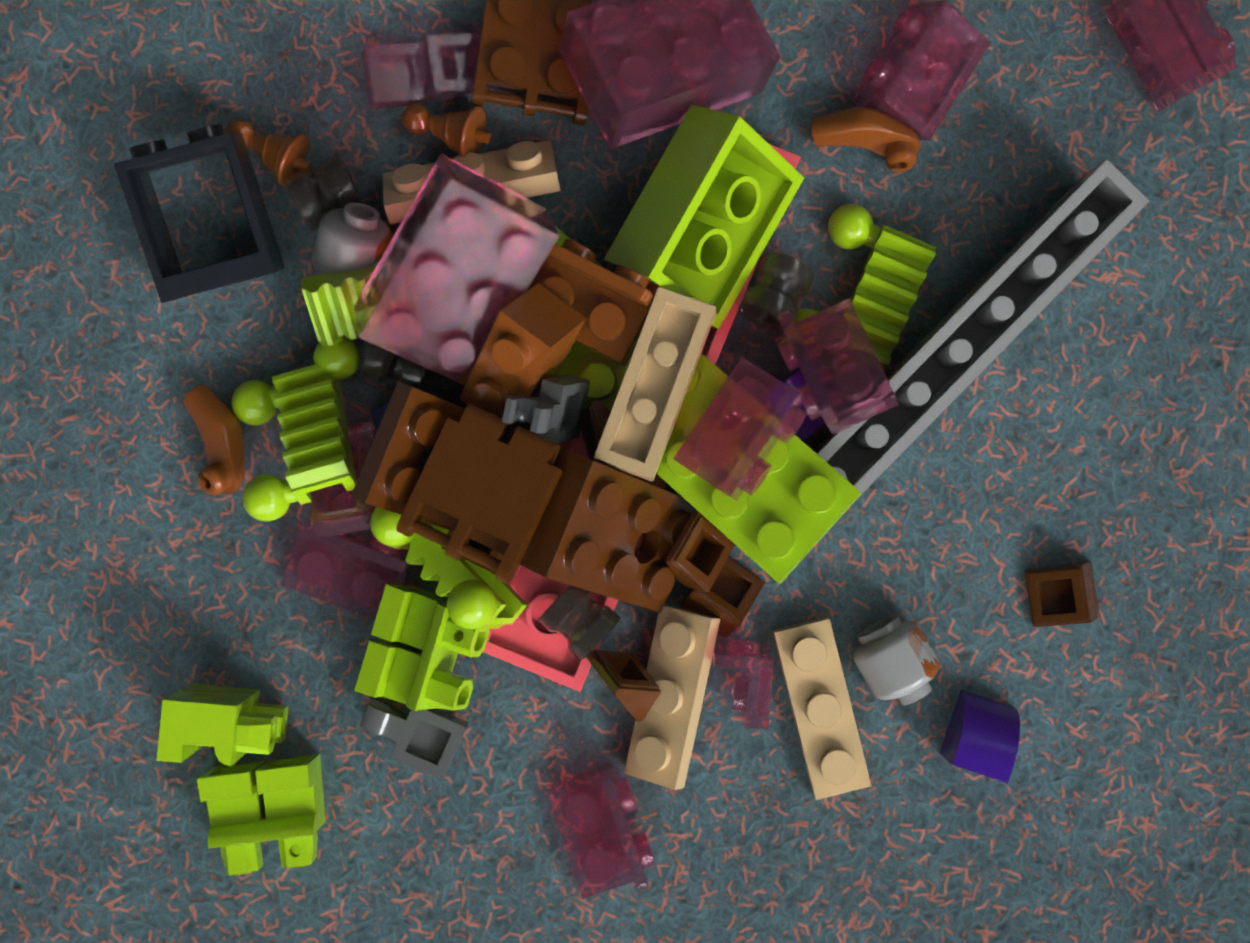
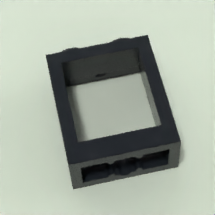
M221 124L211 125L186 132L189 144L167 149L164 139L139 144L129 148L132 159L114 163L161 303L269 275L285 268L242 132L224 134ZM226 153L257 251L182 271L149 173Z

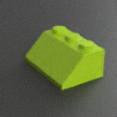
M691 104L603 260L614 268L619 264L648 279L649 284L646 289L654 295L658 287L716 306V315L711 327L719 330L798 191L804 177L740 116Z

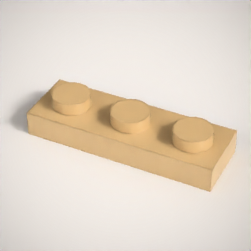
M551 140L537 143L524 141L516 143L507 149L482 154L469 152L465 157L457 155L451 160L426 165L407 164L395 171L383 173L384 208L390 225L411 221L416 208L424 197H427V205L422 216L423 207L422 205L418 207L416 212L417 218L420 216L421 218L561 191ZM440 169L439 173L443 179L438 186L434 178ZM433 188V192L435 191L433 197L429 200L428 197Z
M658 287L595 452L594 459L596 462L652 482L654 481L716 315V306Z
M664 605L661 613H658L646 671L659 686L661 693L644 720L641 722L635 720L624 774L673 790L685 787L720 618L669 605Z
M823 617L772 630L815 800L871 787L830 618Z

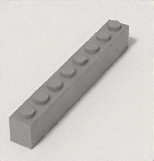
M1105 160L1084 174L813 451L855 486L862 495L1146 206L1149 200L1108 160Z

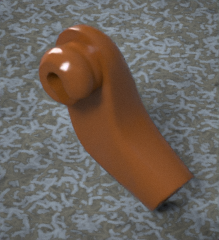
M857 106L811 118L812 136L817 147L852 146L869 149L886 157V167L893 172H906L917 161L916 154L920 149L918 135L904 123L877 109Z
M202 384L189 391L183 400V404L195 422L206 447L208 465L203 468V471L199 472L198 482L201 489L209 495L232 494L241 487L245 476L243 429L239 419L232 410L206 384Z

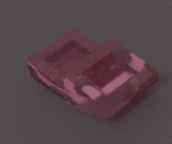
M481 33L426 35L422 43L365 45L361 55L370 109L404 107L412 103L426 104L472 96ZM486 84V90H490L491 86Z

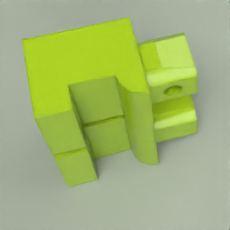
M386 584L371 635L384 640H369L354 691L373 698L385 697L406 704L407 708L414 711L436 708L453 711L466 709L474 687L473 680L453 673L458 653L470 658L480 657L481 653L485 650L490 629L469 630L456 625L449 616L447 610L448 599L444 597H439L434 593L413 585Z
M192 683L162 700L156 761L182 763L203 746L214 747L217 759L222 764L230 767L246 753L269 755L273 751L275 743H282L285 740L288 705L259 703L260 689Z
M320 754L273 759L265 764L264 761L234 764L231 767H213L197 778L200 802L206 801L210 821L208 849L220 847L228 876L258 871L263 866L261 842L278 840L282 868L308 866L317 858V831L326 822Z

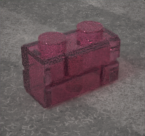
M1117 0L1105 12L1158 112L1208 87L1238 68L1234 60L1236 53L1235 43L1226 29L1216 27L1206 9L1208 0Z

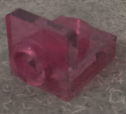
M729 639L726 640L725 649L714 648L712 663L717 667L745 669L744 676H734L732 711H741V720L745 728L768 730L774 659L769 652H760L759 642Z

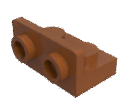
M544 239L538 250L546 258L530 288L539 283L587 319L575 342L626 367L634 352L654 299L651 292L646 289L649 280L619 264L614 272L595 264L594 261L597 255L570 239H565L562 246Z

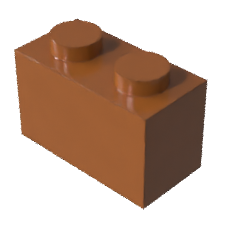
M537 283L500 310L459 399L467 405L470 403L503 418L507 396L523 395L534 397L542 384V379L557 376L587 318ZM520 422L512 423L510 430L513 429Z

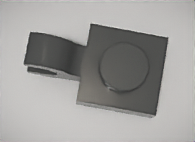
M572 374L542 379V384L534 397L523 395L507 396L502 422L507 424L514 422L531 424V432L556 443L577 438L580 433L591 380Z
M372 698L359 726L367 731L396 741L390 758L444 780L468 722L438 709L411 710L409 715H406L394 705L378 698Z

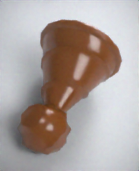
M412 103L402 113V124L407 132L414 135H423L430 130L433 136L438 137L449 149L455 151L461 157H465L469 152L478 154L482 144H489L491 140V133L485 132L486 115L485 110L481 106H474L473 108L457 112L449 111L445 114L432 115L426 106H422L420 103Z
M242 118L236 121L231 120L225 128L226 133L242 132L246 147L250 148L260 158L263 165L271 171L281 187H288L293 184L299 170L307 174L312 167V164L305 160L310 151V140L307 135L284 136L271 133L268 135H256L254 126Z

